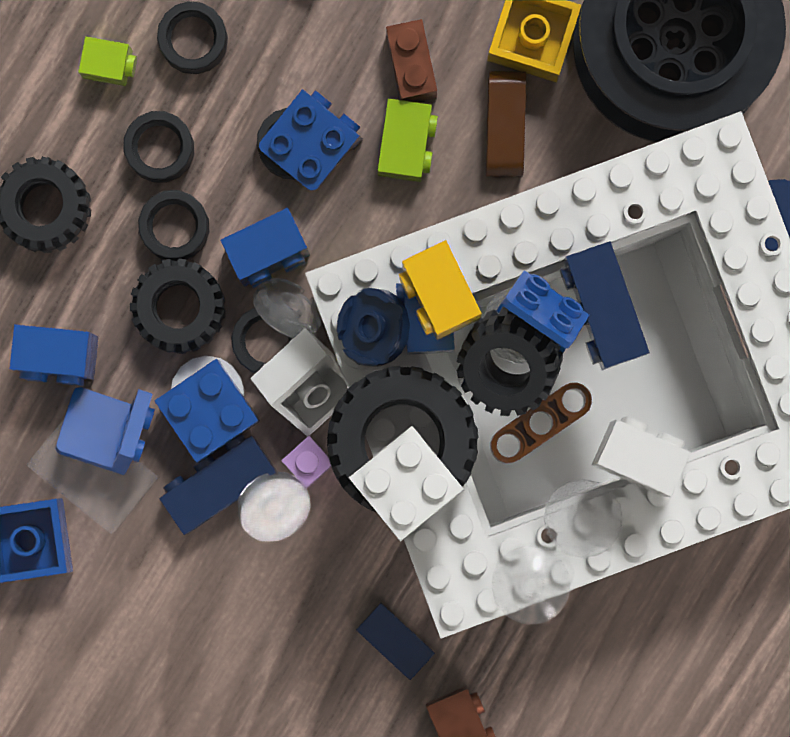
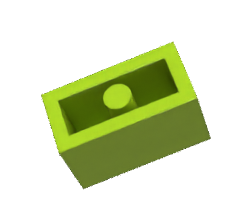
M388 99L378 176L421 182L422 173L430 174L433 152L426 151L428 137L435 138L438 116L431 115V104Z

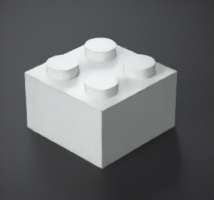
M306 328L250 378L270 405L307 437L332 416L339 399L343 397L348 389L336 356Z
M628 416L622 417L621 421H611L591 465L660 496L672 497L691 452L682 449L685 442L664 432L662 434L658 433L657 437L646 433L648 425Z
M413 426L349 477L351 482L400 541L464 490Z

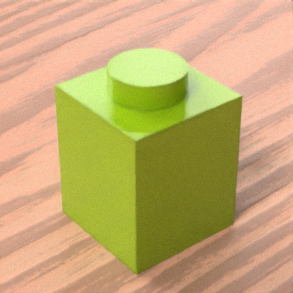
M85 36L78 73L83 79L126 86L128 77H134L137 56L132 55L133 50L129 44Z

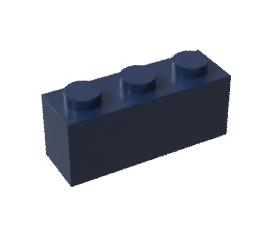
M611 241L566 256L563 259L565 267L559 268L566 290H574L577 302L582 306L583 311L589 314L583 327H587L591 341L585 342L592 364L599 363L601 370H605L649 354L645 337Z
M241 434L224 446L228 451L216 460L212 455L208 456L194 466L197 473L187 480L179 476L163 487L166 494L159 499L183 535L189 534L278 473L254 436L245 439L243 434Z

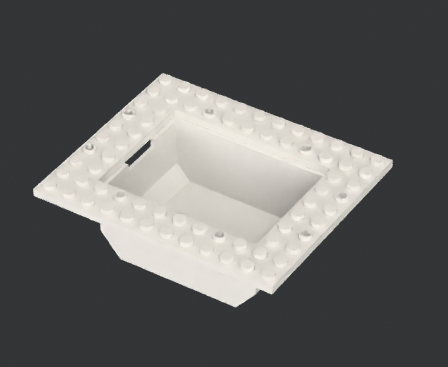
M741 111L305 273L348 388L367 374L376 370H383L391 366L419 367L433 374L434 372L444 377V380L449 384L455 386L462 393L461 396L467 405H470L474 414L473 418L478 428L479 436L477 439L478 454L471 471L472 474L463 486L464 490L404 538L440 638L790 509V238ZM630 206L639 207L642 212L641 218H630L628 208ZM767 238H774L777 241L778 248L776 251L766 249L765 240ZM445 240L482 313L481 318L483 319L487 312L498 309L524 270L529 274H535L545 279L549 283L550 288L561 296L570 297L577 301L574 290H566L559 270V268L565 267L563 259L568 255L611 241L650 353L646 356L601 370L599 363L593 365L590 360L585 342L591 341L587 327H582L570 348H566L563 353L561 370L549 395L566 384L580 383L591 393L592 404L590 410L520 460L513 463H502L493 457L490 451V441L497 431L519 416H517L515 410H512L509 416H500V410L494 409L493 413L484 410L486 405L481 401L478 405L470 400L473 395L472 392L464 393L461 387L465 378H458L456 371L460 364L457 363L458 353L475 322L454 332V352L407 355V346H405L402 353L394 361L379 367L358 365L349 359L342 350L345 348L342 340H338L336 329L338 314L344 302L351 295H356L360 292L359 290L365 288L384 289L396 295V283H401L398 274L403 272L402 261ZM721 284L726 294L727 300L729 302L730 308L734 315L735 321L737 323L738 329L740 331L741 337L743 339L749 357L746 356L744 348L740 341L733 319L731 317L725 298L721 291ZM497 348L490 351L494 363L503 371L511 374H523L530 371L527 361L520 353L508 348ZM568 390L563 395L562 403L568 411L578 412L583 406V397L578 391ZM394 405L382 410L372 419L365 436L374 457L413 426L437 456L440 440L435 423L429 415L417 407ZM536 412L531 416L530 427L535 433L543 435L550 430L551 420L547 414ZM628 416L648 425L646 433L657 437L658 433L662 434L664 432L685 442L682 449L691 452L672 497L660 496L591 465L611 421H621L622 417ZM510 434L502 435L497 442L499 453L505 457L514 456L519 449L518 440ZM729 460L735 461L738 465V470L734 475H729L725 471V464ZM546 528H551L555 531L556 538L551 543H545L541 538V533Z

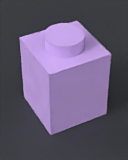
M308 436L281 460L305 488H309L331 468L328 455L311 436Z

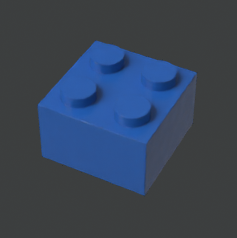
M288 208L220 240L240 282L244 287L250 284L253 289L272 281L271 274L284 268L286 273L302 267L306 264L304 258L310 256L308 248Z
M14 324L9 369L20 372L19 378L27 381L47 382L48 376H57L56 382L84 386V379L94 380L99 337L86 331Z
M218 359L213 360L154 400L196 463L201 462L260 422V419Z
M63 498L0 507V583L73 572Z

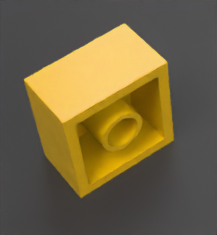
M505 0L487 61L557 83L581 4L568 0Z
M446 240L402 261L403 272L398 274L399 280L408 299L416 296L421 306L420 309L416 310V315L426 335L433 332L436 339L439 340L480 320L482 313Z

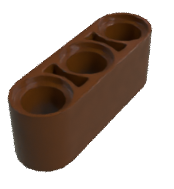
M489 71L486 176L523 177L526 72Z
M569 383L549 395L546 400H542L538 408L535 410L529 409L526 414L520 415L492 436L490 451L493 457L502 463H513L532 452L590 410L592 404L590 391L580 383ZM575 390L582 395L583 406L578 412L568 411L564 407L562 398L566 391ZM543 412L549 416L551 428L546 434L539 435L531 429L530 419L534 413ZM510 434L518 440L519 449L514 456L505 457L499 453L497 442L502 435Z

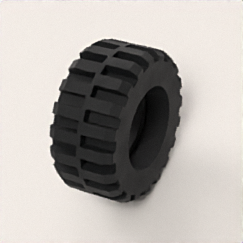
M391 366L367 374L348 388L343 397L339 399L334 408L327 432L328 457L336 479L343 489L360 505L376 512L349 477L370 461L365 449V435L370 422L379 412L394 405L414 406L429 415L439 433L440 444L437 457L462 487L467 483L477 459L478 428L475 425L474 414L470 405H467L461 396L462 393L455 386L445 381L444 377L419 367Z

